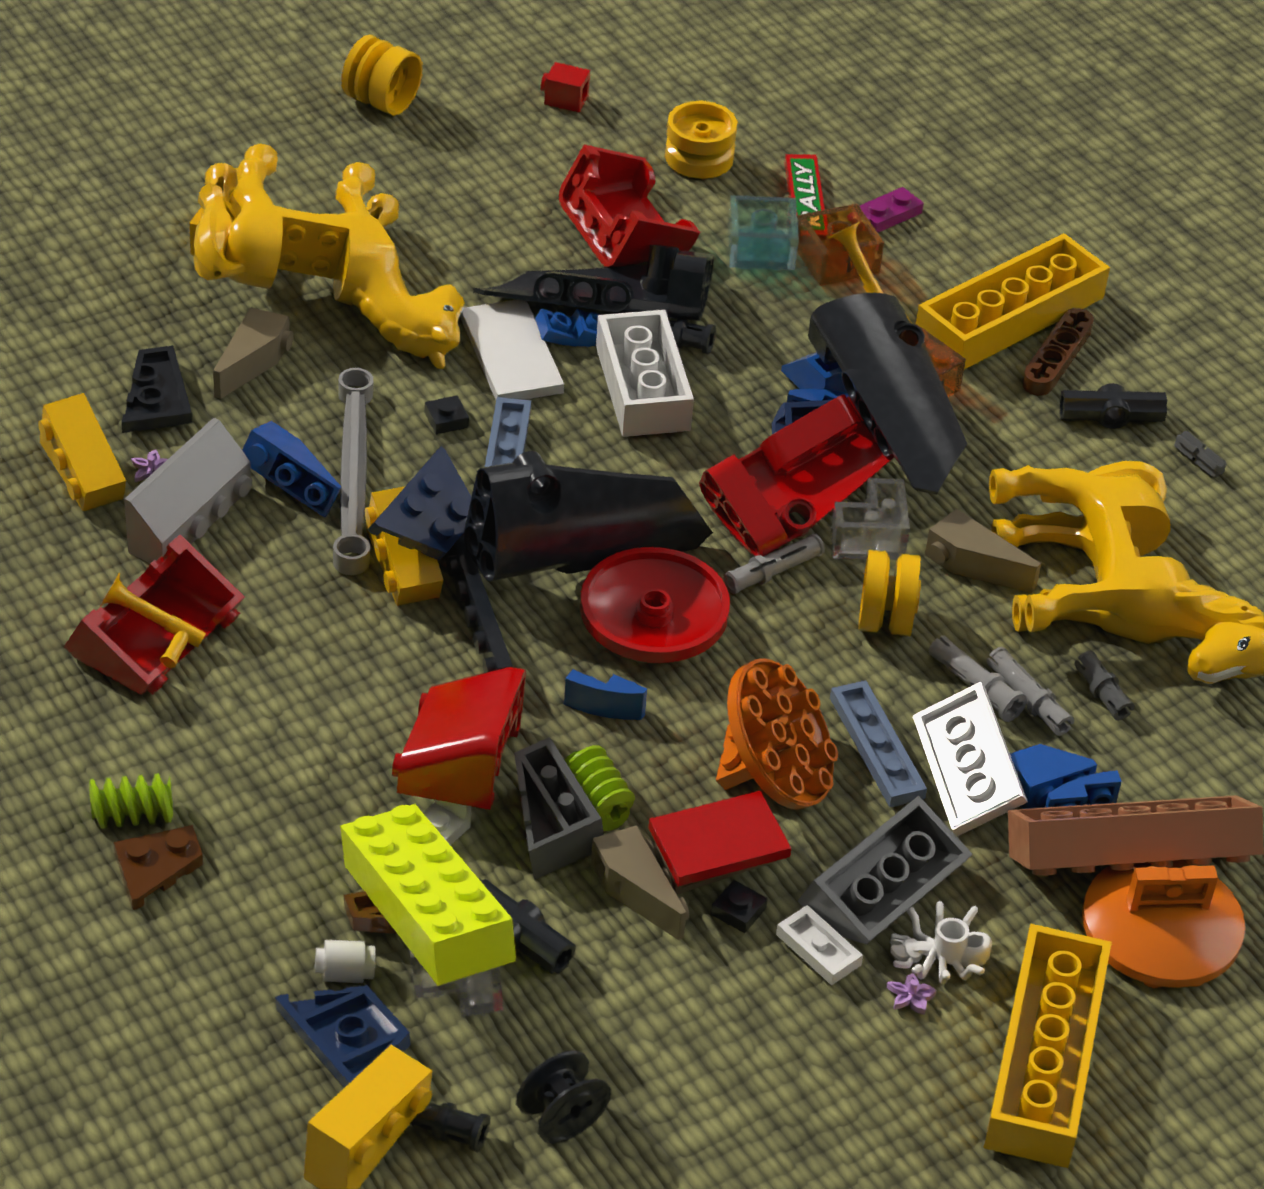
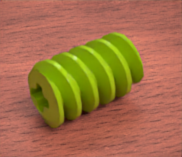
M592 745L568 755L564 760L601 817L603 831L619 828L628 819L629 809L634 804L635 796L628 789L627 782L621 778L619 770L614 767L612 759L607 757L606 750L600 745Z
M155 773L151 785H147L143 775H138L135 787H131L127 776H122L119 788H115L109 777L105 780L103 790H99L94 779L89 780L92 822L96 818L101 829L107 828L110 817H113L118 828L123 827L127 815H129L134 826H139L142 814L146 815L150 825H154L160 812L165 822L171 823L173 818V799L170 775L167 784H164L159 773Z

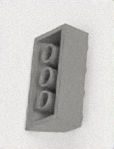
M216 418L210 420L124 499L128 553L148 563H152L154 560L164 556L167 551V545L180 534L192 544L197 538H201L218 518L224 517L236 501L248 494L252 486L250 460L220 420Z

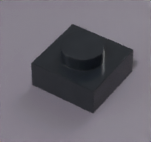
M458 395L425 402L424 413L435 435L469 428V416Z
M733 880L712 904L711 915L746 933L766 910L768 898Z

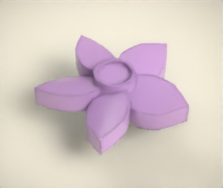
M156 449L148 453L147 460L144 458H131L132 464L139 468L135 474V482L149 477L168 459H160Z
M913 973L906 977L905 984L887 982L886 986L891 992L898 994L895 998L894 1010L910 1004L912 1010L924 1015L927 1001H930L937 991L928 984L919 985V981Z

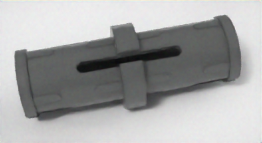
M1086 651L1079 655V660H1075L1074 666L1090 685L1089 690L1095 698L1099 697L1115 720H1122L1131 714L1129 710H1134L1135 705L1121 690L1116 675L1106 670L1094 651Z

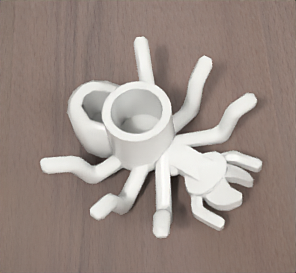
M942 901L936 903L935 939L922 933L919 916L913 907L908 909L907 913L911 918L913 934L916 939L895 933L891 935L890 944H893L891 946V954L897 959L893 963L894 967L910 968L913 963H918L922 959V955H925L927 958L924 964H917L912 968V972L917 974L918 979L922 980L926 977L937 958L939 960V981L941 984H945L951 977L950 972L947 970V964H952L959 976L965 981L973 973L982 975L985 971L980 966L984 965L990 958L992 940L988 934L969 932V925L978 913V907L972 906L963 918V921L956 918L944 919V904Z

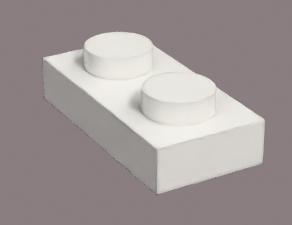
M808 905L777 924L776 935L831 985L862 965L863 955Z

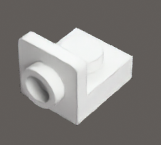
M435 800V803L423 812L450 846L470 828L471 806Z

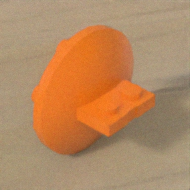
M756 659L741 666L734 673L728 689L727 708L729 725L726 730L723 745L724 751L720 758L716 782L723 789L727 790L750 779H754L770 798L789 809L802 810L818 804L833 787L834 762L838 759V750L830 739L826 722L819 709L820 699L818 694L812 688L807 689L796 676L794 669L788 664L781 665L770 659Z
M1174 860L1172 867L1149 866V862L1134 863V869L1112 870L1109 865L1092 880L1086 892L1082 909V920L1086 935L1112 942L1108 964L1126 976L1141 981L1151 988L1198 987L1217 978L1235 962L1240 953L1245 935V920L1241 906L1231 890L1218 879L1215 865H1191L1185 860Z

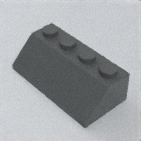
M917 796L817 877L797 901L802 907L808 905L842 937L867 945L965 863L973 854L921 797Z

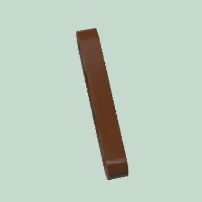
M1072 308L1064 313L1025 369L1022 385L1026 392L1036 396H1044L1053 390L1091 335L1094 317L1089 311L1081 308ZM1058 340H1066L1072 344H1063L1058 342ZM1046 358L1055 359V360L1059 361V363L1047 362V361L1044 360V359H1046Z

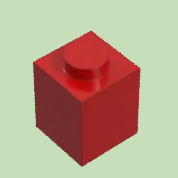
M555 62L549 73L545 72L541 80V91H544V105L580 113L589 96L590 70Z

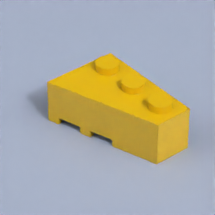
M81 393L43 405L42 420L38 421L40 431L39 442L65 482L71 499L77 501L83 512L124 499L126 479L85 394Z
M404 487L372 492L369 507L365 508V528L377 560L383 570L387 593H392L397 606L439 598L443 585V577L437 559L426 556L417 549H409L399 545V538L385 532H381L376 536L368 531V528Z
M390 1045L308 1121L304 1179L319 1189H359L416 1115L424 1111L432 1098V1091L430 1090L432 1070L393 1045Z

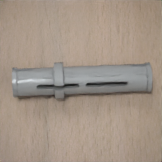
M813 533L807 538L785 546L764 557L761 555L752 557L748 564L724 574L725 585L733 594L756 583L763 585L771 581L772 576L812 558L821 556L825 552L824 543L817 534Z
M998 647L989 654L995 662L991 658H987L988 666L1002 675L1005 682L1015 692L1021 691L1027 696V709L1033 716L1038 715L1057 736L1067 733L1072 728L1065 721L1069 724H1074V718L1059 705L1055 694L1050 689H1044L1012 657L1005 647Z

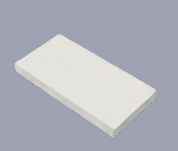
M516 299L464 307L460 318L495 400L497 397L526 400L564 393V382L545 341L541 339L536 320L526 300Z
M981 682L913 715L951 828L957 837L1007 813L1008 810H1013L1027 803L989 696Z

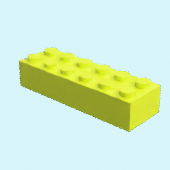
M416 804L400 805L393 808L392 811L374 816H362L354 822L340 825L346 869L363 891L367 893L370 900L379 909L437 986L516 961L511 916Z

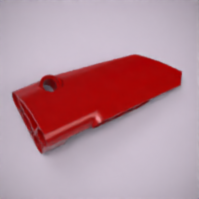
M843 394L766 438L759 448L738 459L733 454L705 470L700 479L699 486L707 503L735 539L752 555L764 557L791 540L804 537L810 528L893 460L895 456H885L881 452L850 397H846ZM797 512L801 514L805 519V524L793 523L790 520L789 513Z

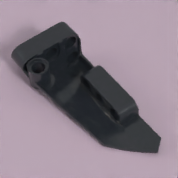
M650 245L648 263L644 265L576 270L527 271L504 284L490 288H474L473 292L487 296L611 312L621 311L630 313L665 310L668 318H686L687 320L700 322L710 289L714 254L679 251V248L671 246Z
M884 293L855 294L838 298L819 306L811 314L808 338L824 364L838 363L842 370L844 388L879 449L885 456H895L913 489L937 495L954 464L966 448L967 441L926 349L923 331L920 327L912 324L895 296Z
M527 451L517 456L512 463L478 469L464 528V543L469 555L484 578L491 582L551 569L566 574L592 570L605 558L633 548L660 547L681 552L697 549L713 532L673 477L547 465L538 452Z

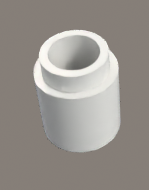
M325 940L324 948H316L315 973H322L323 982L363 983L364 979H374L375 946H365V941Z

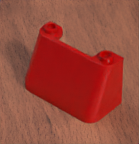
M584 144L561 185L559 202L602 265L605 267H621L648 262L650 245L677 247L679 251H689L693 247L701 233L695 224L686 219H681L676 224L665 222L647 198L655 185L656 178L654 170L646 158Z
M181 534L167 545V551L163 557L161 556L150 563L146 571L127 587L128 591L137 597L205 632L203 640L220 625L224 629L229 627L241 614L236 608L245 598ZM108 603L104 608L93 609L80 621L64 648L75 659L138 694L143 695L148 691L154 695L168 681L165 675L172 669L161 663L160 658L165 654L174 634L125 606ZM187 642L177 660V664L196 647Z
M507 667L431 686L428 693H422L418 706V717L403 753H396L393 760L392 776L398 777L397 793L490 810L495 797V792H493L495 776H499L501 756L509 736L518 737L521 729L526 670Z

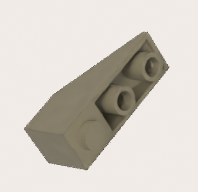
M638 826L593 838L591 866L606 893L677 940L683 939L685 922L689 919L688 906L683 897L676 895L672 888V880L668 870L665 867H660L656 860V853L652 842L649 839H644Z

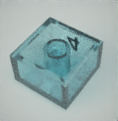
M731 195L727 225L729 267L795 270L799 240L796 198Z

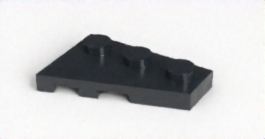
M173 345L138 351L132 376V387L126 401V412L123 414L121 421L122 433L192 423V411Z

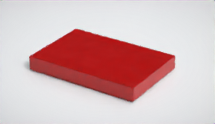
M761 791L649 819L648 828L678 886L782 860L791 856L792 848Z

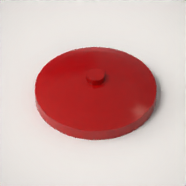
M641 547L615 553L599 562L589 572L582 585L580 612L586 629L602 646L632 660L648 663H670L692 658L711 648L721 638L728 624L730 597L724 581L705 562L681 551L660 547Z

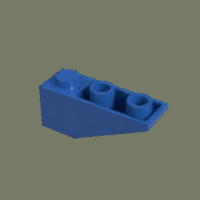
M269 421L251 430L242 449L250 460V468L324 518L327 517L341 489L339 483L300 439L273 421Z

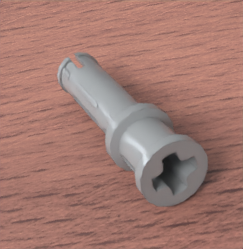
M942 635L940 639L936 638L932 642L929 654L970 687L981 682L987 691L992 707L998 711L999 717L1004 722H1010L1021 714L1026 706L1027 696L1021 691L1015 692L1005 684V679L1002 675L985 670L974 659L955 646L946 636Z

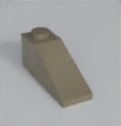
M249 308L213 370L215 398L221 399L278 364L284 352L289 351L293 343L294 334L293 331H289V316Z
M955 509L929 529L925 556L951 573L1029 593L1036 590L1041 563L960 510Z

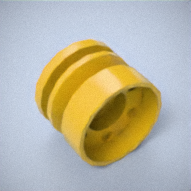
M371 34L366 35L355 43L346 58L341 75V87L345 95L365 104L371 103V106L390 115H399L409 107L416 96L421 83L423 63L420 56L400 46L393 47L388 41L381 40Z

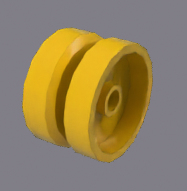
M691 101L676 106L669 113L665 159L668 166L677 173L699 179L714 178L726 173L733 166L738 123L734 113L722 105L708 101Z
M868 550L860 604L859 631L877 633L882 627L884 611L886 610L890 611L889 630L891 634L911 636L914 616L918 612L920 599V556L901 554L896 561L894 576H890V557L885 551Z

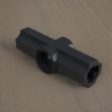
M1115 383L1101 386L1097 391L1063 390L1059 399L1060 420L1100 421L1104 427L1109 429L1121 428L1129 421L1163 422L1166 420L1167 415L1166 392H1128L1123 386Z
M478 878L511 916L515 952L519 949L551 974L554 972L559 974L567 968L571 958L575 955L576 945L546 924L542 912L534 903L526 899L516 902L488 880Z

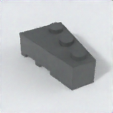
M550 737L514 753L534 880L591 855L593 838L604 835L601 817Z

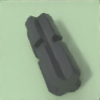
M1184 431L1176 437L1175 447L1191 461L1196 459L1195 464L1211 477L1217 478L1225 472L1226 461L1210 448L1204 449L1206 445L1189 431Z

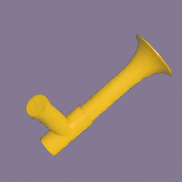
M859 223L830 236L829 238L838 240L847 250L864 284L863 287L866 293H883L857 242L856 229Z
M120 572L100 605L101 607L107 603L120 604L174 634L165 654L160 658L161 663H164L168 668L176 667L177 660L187 642L198 648L206 634L128 591L120 580Z

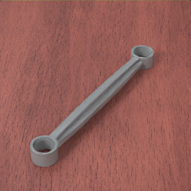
M362 368L346 369L341 372L338 379V397L345 403L341 452V536L333 544V565L337 571L346 575L361 574L370 565V543L363 537L367 475L366 404L373 398L374 379L369 371ZM350 386H360L361 388H352ZM353 552V553H358V554H360V555H359V556L350 557V556H345V555H343V554H344V553Z

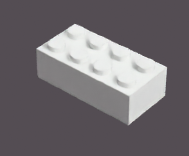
M654 310L598 315L596 349L622 437L691 431L694 398L666 311Z

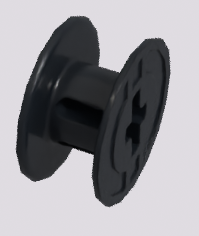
M576 1050L561 1052L545 1060L527 1076L516 1094V1106L522 1113L528 1115L543 1113L538 1122V1135L543 1142L551 1144L565 1142L581 1134L597 1121L611 1100L612 1089L606 1081L596 1078L585 1080L589 1072V1060L583 1052Z

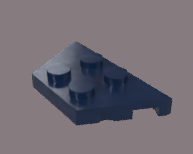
M442 446L439 447L368 528V531L373 535L378 536L381 532H385L399 538V545L409 549H417L424 555L439 561L464 533L471 501L468 489Z
M368 986L348 987L340 991L331 989L314 991L315 999L289 1002L288 994L275 997L277 1011L344 1088L390 1045H393L402 1052H405L411 1045L410 1032Z

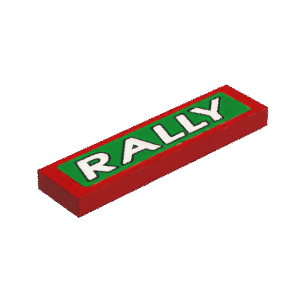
M785 154L784 164L795 242L827 243L828 228L817 155Z

